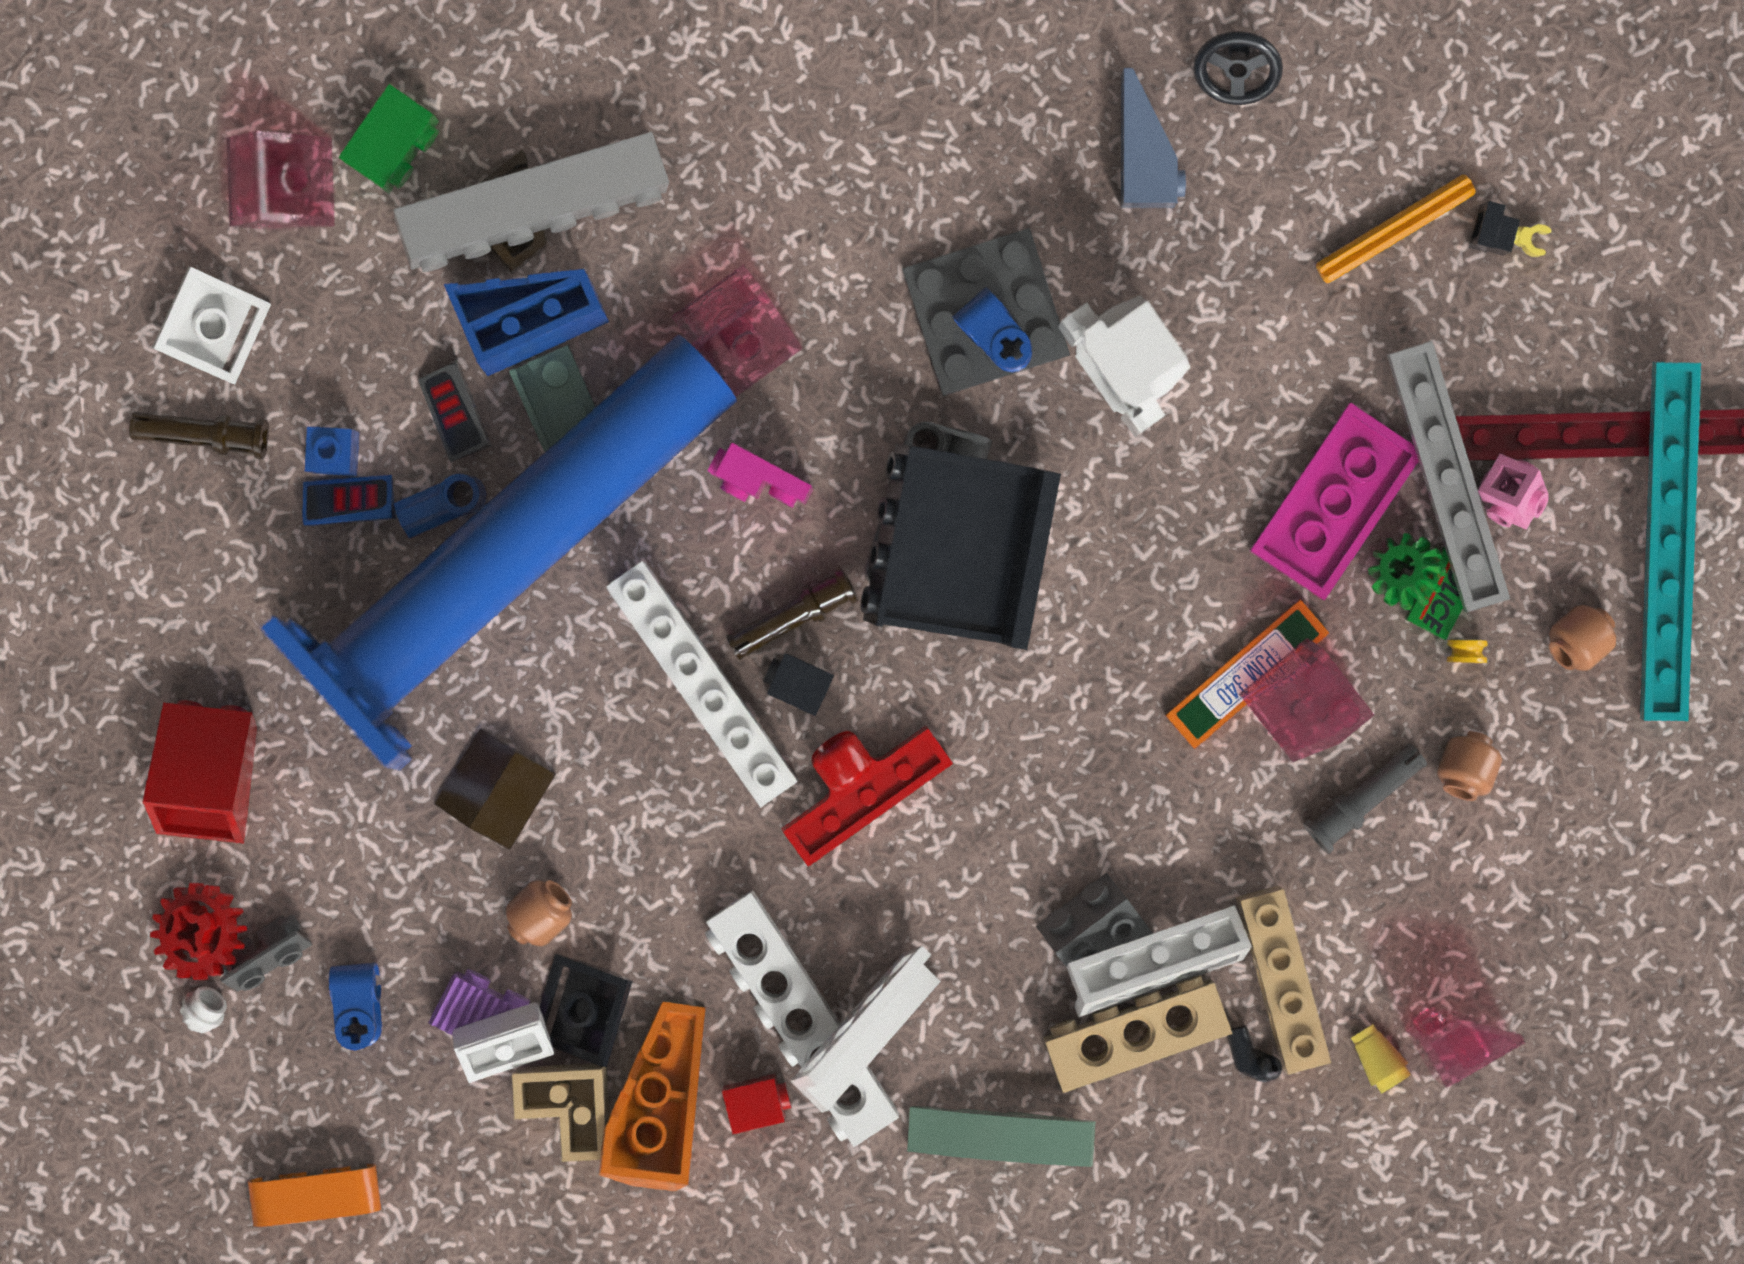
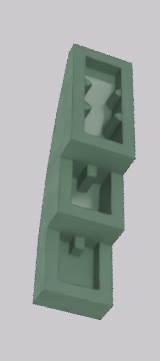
M912 1106L909 1113L907 1152L1005 1162L1091 1167L1093 1166L1096 1121L1022 1112L1000 1113L975 1109L953 1110L928 1106Z

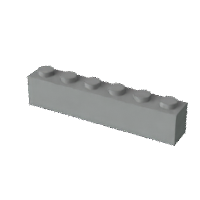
M652 132L396 208L394 209V221L410 269L413 270L421 267L422 272H430L448 264L447 259L464 254L466 259L477 258L491 251L490 246L507 241L509 246H515L532 240L534 238L533 233L550 228L552 233H558L571 229L577 225L576 220L593 215L594 220H601L619 213L620 206L634 202L637 207L651 205L662 199L661 194L667 192L669 180Z

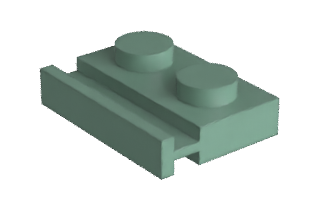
M568 345L509 371L544 452L596 407Z

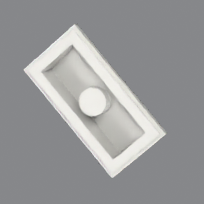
M531 1003L456 1028L452 1032L454 1051L469 1083L554 1055V1049L537 1003Z

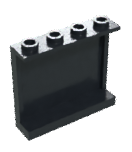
M896 443L895 451L890 453L886 462L885 474L886 478L889 479L886 497H882L877 510V521L881 525L878 541L872 544L869 553V566L872 568L870 584L864 588L861 596L860 607L862 613H864L863 620L880 627L889 625L1001 643L1011 648L1027 650L1061 473Z

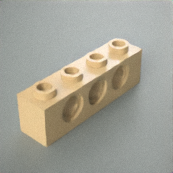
M1274 886L1235 897L1242 924L1252 946L1250 953L1282 1069L1289 1075L1331 1063L1284 889L1280 886Z
M1197 975L1191 979L1176 983L1178 990L1161 996L1160 991L1156 990L1134 998L1136 1005L1119 1011L1116 1004L1092 1013L1094 1019L1092 1021L1077 1025L1075 1019H1071L1050 1027L1052 1035L1043 1038L1062 1092L1065 1093L1232 1034L1215 983L1211 979L1203 981L1202 976ZM1183 1005L1189 1009L1187 1023L1178 1028L1169 1026L1166 1022L1167 1012L1173 1006ZM1133 1020H1141L1148 1027L1145 1038L1139 1042H1130L1124 1038L1125 1026ZM1090 1035H1099L1106 1041L1105 1049L1099 1056L1089 1057L1082 1053V1043Z

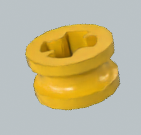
M1447 640V646H1450L1452 649L1451 655L1447 656V662L1487 663L1488 657L1483 655L1484 647L1488 646L1487 640Z

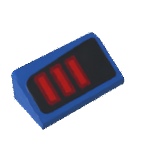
M392 475L303 482V526L396 519Z

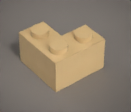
M594 1063L518 1067L512 1074L514 1119L559 1117L562 1162L600 1160L603 1129L609 1118L607 1067Z

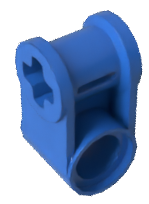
M987 287L981 290L952 316L964 333L978 347L980 346L1003 371L1010 373L1019 372L1029 364L1032 357L1030 339L1012 319L1011 314ZM1005 341L1012 345L1018 341L1021 342L1022 345L1019 349L1022 357L1015 360V358L1010 356L1004 360L1001 357L1004 354L1002 344Z
M376 962L331 966L329 971V991L333 1004L335 1036L340 1045L348 1050L357 1051L371 1046L378 1041L382 1033L381 985L376 986L375 976H380V971ZM357 1017L359 1024L367 1025L368 1032L361 1035L360 1040L357 1033H350L349 1026L357 1022Z

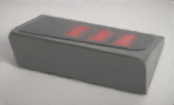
M454 362L418 379L450 462L492 447L459 363Z

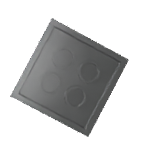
M1030 228L902 268L942 396L1018 373H1010L1000 369L980 346L978 347L964 333L952 318L954 314L985 287L1004 305L1011 314L1012 319L1027 334L1031 341V360L1026 368L1019 372L1070 356L1065 337L1058 328L1060 321ZM1005 341L1002 344L1004 354L1001 357L1004 360L1010 356L1015 358V360L1020 359L1022 356L1019 348L1022 343L1018 341L1012 345Z

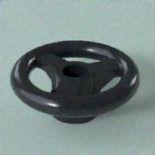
M1231 31L1219 34L1202 45L1196 54L1193 71L1197 84L1211 98L1231 105H1247L1266 98L1277 88L1283 75V63L1278 50L1267 39L1251 32ZM1208 62L1225 70L1226 76L1231 79V91L1220 88L1210 79L1207 73ZM1269 64L1270 70L1267 79L1257 88L1245 91V79L1251 75V71Z

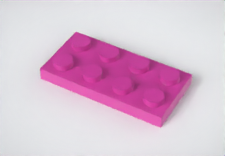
M1349 403L1249 551L1322 601H1325L1419 462L1414 445L1354 404Z

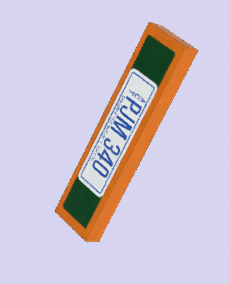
M1299 599L1166 713V718L1191 747L1196 749L1329 634L1328 630L1303 601Z

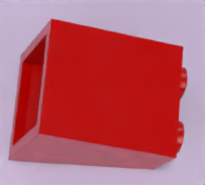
M180 700L177 704L163 702L142 801L156 834L244 844L257 726L252 712H248L246 709L236 705H224L219 709L203 707L200 703L191 700Z

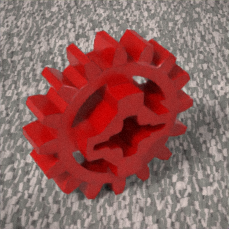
M189 883L188 888H174L173 894L175 899L162 898L160 901L165 909L164 914H153L152 919L160 924L159 930L150 932V937L160 939L161 943L153 951L154 954L166 955L167 959L163 964V968L165 970L177 969L178 978L192 977L193 980H208L209 975H223L222 964L235 965L237 962L232 954L233 949H244L245 947L243 942L237 940L238 933L247 931L246 925L237 924L236 918L244 912L243 909L230 908L234 896L231 893L220 894V886L218 885L204 886L203 883ZM199 902L207 904L214 912L209 913L205 906H200ZM187 950L190 954V957L197 958L198 961L190 959L183 953V951Z

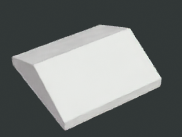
M189 266L152 348L235 385L271 304ZM251 305L258 307L229 372L223 370Z

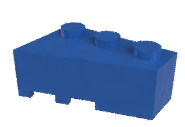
M584 269L528 275V278L501 280L500 278L487 279L486 282L459 285L458 283L444 284L476 361L487 376L609 322L593 283Z

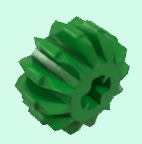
M1403 533L1400 545L1391 537L1386 538L1385 542L1389 550L1385 554L1380 550L1373 551V557L1380 564L1368 568V574L1377 579L1372 585L1373 591L1378 595L1384 594L1383 601L1391 607L1400 602L1404 610H1411L1415 598L1423 606L1428 605L1429 598L1425 593L1429 589L1434 593H1440L1442 587L1434 579L1447 575L1446 569L1437 564L1443 557L1442 553L1437 548L1430 549L1431 542L1425 537H1420L1415 542L1410 533ZM1404 567L1407 569L1414 568L1411 576L1401 575V570Z

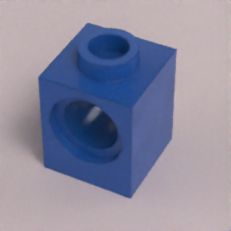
M307 426L305 472L357 476L360 432L345 428Z

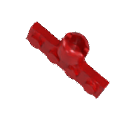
M926 725L878 758L868 753L853 732L844 731L838 733L821 744L813 753L811 759L814 769L828 786L829 792L819 802L782 827V832L809 867L950 767L953 762Z

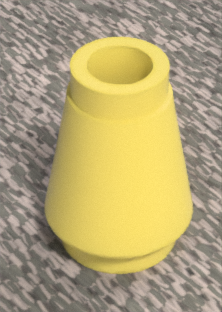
M1374 1024L1351 1037L1371 1087L1376 1085L1381 1094L1411 1076V1073L1405 1066L1409 1062L1380 1031H1377Z

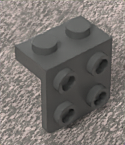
M1107 873L1098 880L1088 884L1081 893L1061 908L1054 910L1043 922L1036 926L1066 967L1070 962L1153 934Z

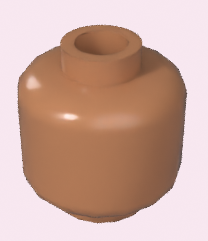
M1587 605L1573 607L1549 631V650L1551 655L1561 666L1568 670L1588 671L1592 669L1616 646L1615 622L1613 618L1601 608L1594 609Z
M1469 731L1466 736H1456L1449 739L1437 770V776L1444 784V791L1454 797L1467 801H1475L1478 796L1487 795L1492 791L1503 758L1500 752L1492 746L1493 740L1490 737L1479 732Z
M535 880L529 882L507 904L505 912L509 922L507 929L510 935L521 944L530 943L538 947L549 944L571 921V898L554 881L548 880L544 882Z

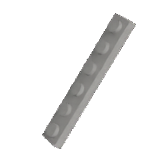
M1433 341L1387 354L1465 612H1470L1509 600L1508 589Z

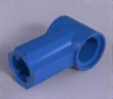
M454 474L437 485L395 502L394 506L401 527L408 538L411 539L459 517L476 513L484 505L487 494L485 486L476 477ZM467 482L472 487L473 498L468 505L461 507L455 502L453 494L457 485Z

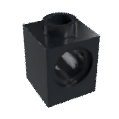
M785 653L782 661L773 658L763 682L770 685L767 692L768 695L816 716L835 675Z

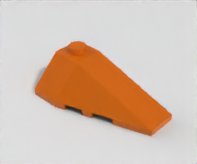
M670 1002L660 1003L603 1129L599 1166L600 1176L631 1186L677 1191L689 1184L705 1007Z

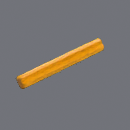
M1460 175L1323 258L1316 264L1320 277L1326 283L1334 281L1471 198L1476 193L1473 183L1467 175Z

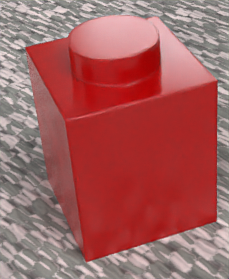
M776 1073L725 1085L722 1089L732 1135L783 1123L786 1118L785 1110L792 1108L786 1082L778 1084Z

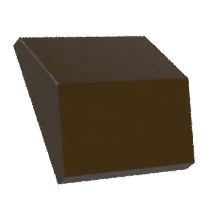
M480 728L434 804L471 830L511 850L556 774Z

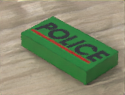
M1443 545L1440 551L1443 557L1437 564L1446 569L1447 575L1434 579L1442 587L1441 592L1434 593L1429 589L1425 593L1429 598V603L1425 606L1415 599L1405 620L1443 640H1447L1463 606L1445 546Z

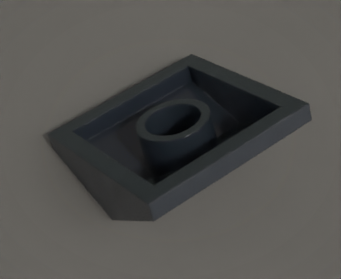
M555 954L539 1006L545 1025L548 1021L564 966L570 968L553 1028L549 1035L552 1046L555 1049L596 1065L607 1067L633 981L612 970Z

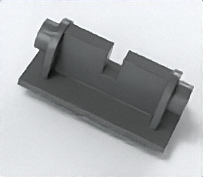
M291 914L287 918L281 915L256 932L262 944L260 948L256 949L252 939L247 937L241 941L245 944L244 949H233L232 954L237 962L235 965L222 964L224 976L220 980L237 992L240 990H251L259 986L265 980L264 975L278 966L286 967L297 962L303 955L302 951L313 944L298 933L301 930V926L294 915Z

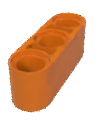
M367 1164V1168L351 1170V1167L347 1166L323 1169V1173L307 1176V1172L282 1174L279 1175V1179L263 1181V1177L248 1181L254 1227L356 1216L381 1210L376 1164Z

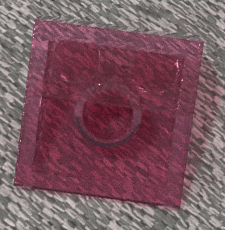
M258 130L226 137L229 227L280 229L335 226L332 138Z
M744 265L737 268L671 316L689 343L717 371L735 397L803 349L764 290Z
M1306 638L1239 693L1242 700L1292 762L1342 743L1375 715L1326 651L1309 638Z
M1435 1007L1424 1010L1412 1018L1414 1026L1406 1030L1432 1077L1446 1088L1525 1043L1519 1033L1504 1024L1448 1009H1442L1437 1012Z

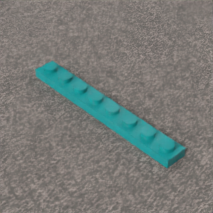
M1652 362L1640 719L1643 721H1689L1701 363Z

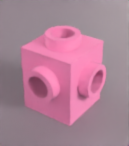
M1499 454L1492 468L1485 474L1478 490L1487 511V516L1497 524L1505 527H1510L1511 524L1527 529L1533 517L1538 518L1543 513L1548 502V491L1540 470L1526 461H1517L1502 454Z

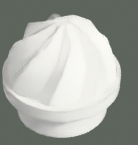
M201 986L184 997L180 1011L183 1015L182 1022L187 1024L188 1029L191 1031L205 1033L222 1023L227 1005L225 999L218 991L207 986Z

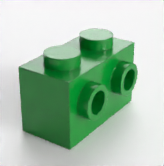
M388 84L338 158L389 194L394 186L400 189L406 183L414 168L410 163L419 150L426 152L433 144L439 133V130L435 128L439 120L430 111L391 84Z

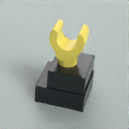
M1487 201L1479 206L1469 248L1504 256L1512 252L1513 245L1515 244L1522 247V250L1531 257L1545 255L1546 251L1544 249L1534 247L1531 238L1534 233L1541 235L1551 233L1550 227L1542 224L1532 227H1519V219L1503 215L1506 205Z

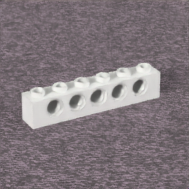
M644 561L640 562L607 585L606 588L760 808L797 783L799 779L648 564Z
M751 890L706 921L710 929L705 932V935L718 955L726 952L731 959L734 967L729 971L739 988L743 992L748 989L752 991L759 1002L754 1007V1010L767 1029L774 1026L784 1040L778 1046L786 1060L792 1067L799 1063L802 1068L811 1058L813 1050L820 1047L841 1023L755 892ZM745 934H755L761 939L763 950L757 956H745L738 948V939ZM771 971L782 973L787 979V988L779 994H772L766 991L762 984V978L766 973ZM794 1009L806 1010L812 1018L811 1026L804 1031L793 1030L787 1023L786 1017L788 1013ZM868 1065L852 1083L861 1092L859 1101L853 1105H844L837 1100L829 1109L832 1116L827 1119L839 1140L842 1142L848 1138L853 1147L899 1118L898 1110Z

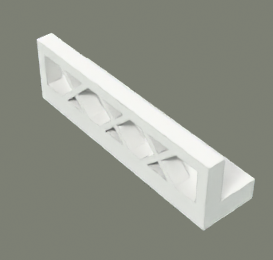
M1232 906L1068 963L1067 970L1078 996L1074 1004L1078 1017L1244 960L1252 946L1236 907Z
M923 946L904 952L791 1079V1082L821 1112H826L833 1106L941 982L924 965L931 954Z

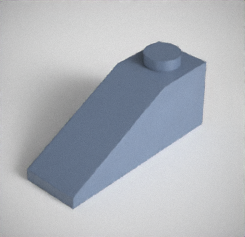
M1124 68L1121 74V208H1174L1178 203V197H1185V170H1178V158L1134 69Z

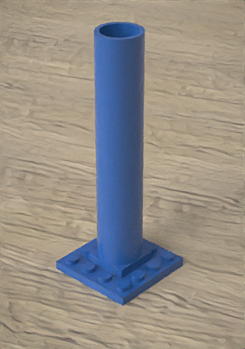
M676 335L330 643L323 641L320 644L305 627L303 628L291 618L284 622L273 616L260 629L387 768L400 771L412 760L411 756L406 752L412 745L395 726L393 727L384 722L393 713L391 709L734 405L737 399L726 382L698 350L681 335Z

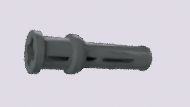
M1408 743L1402 751L1365 782L1360 784L1348 796L1343 794L1335 796L1332 799L1333 805L1313 821L1308 819L1303 823L1306 831L1324 852L1330 854L1334 851L1333 845L1352 829L1359 830L1363 827L1365 822L1364 816L1428 765L1421 754L1408 765L1404 764L1418 751L1412 744Z

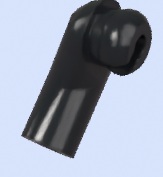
M1247 1025L1231 1029L1232 1034L1228 1035L1227 1038L1236 1069L1240 1073L1259 1082H1270L1277 1079L1282 1073L1281 1061L1276 1056L1269 1055L1252 1047Z

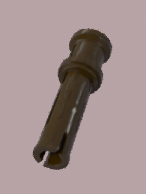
M134 411L132 419H130L129 435L131 440L205 446L212 448L219 455H227L231 451L254 454L256 459H264L267 454L269 423L268 420L259 419L257 423L232 421L230 416L225 415L217 417L215 420H200Z
M839 566L834 569V575L812 587L809 585L801 587V591L798 592L799 597L736 632L726 635L730 647L735 649L734 654L741 660L746 655L811 619L814 622H822L830 611L847 602L852 604L858 602L857 594L843 569Z

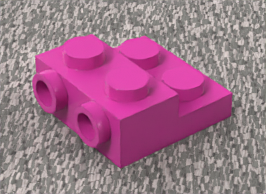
M731 443L727 451L719 448L708 469L710 474L723 481L719 487L722 491L743 502H746L749 495L758 500L767 484L771 486L768 492L769 496L793 508L796 501L806 505L814 490L810 484Z

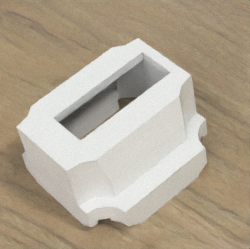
M1139 296L1113 306L1099 317L1085 303L1061 321L1058 328L1071 347L1076 345L1077 355L1075 357L1114 413L1117 411L1123 414L1121 419L1134 437L1165 416L1156 400L1173 388L1190 368L1186 355L1148 301Z

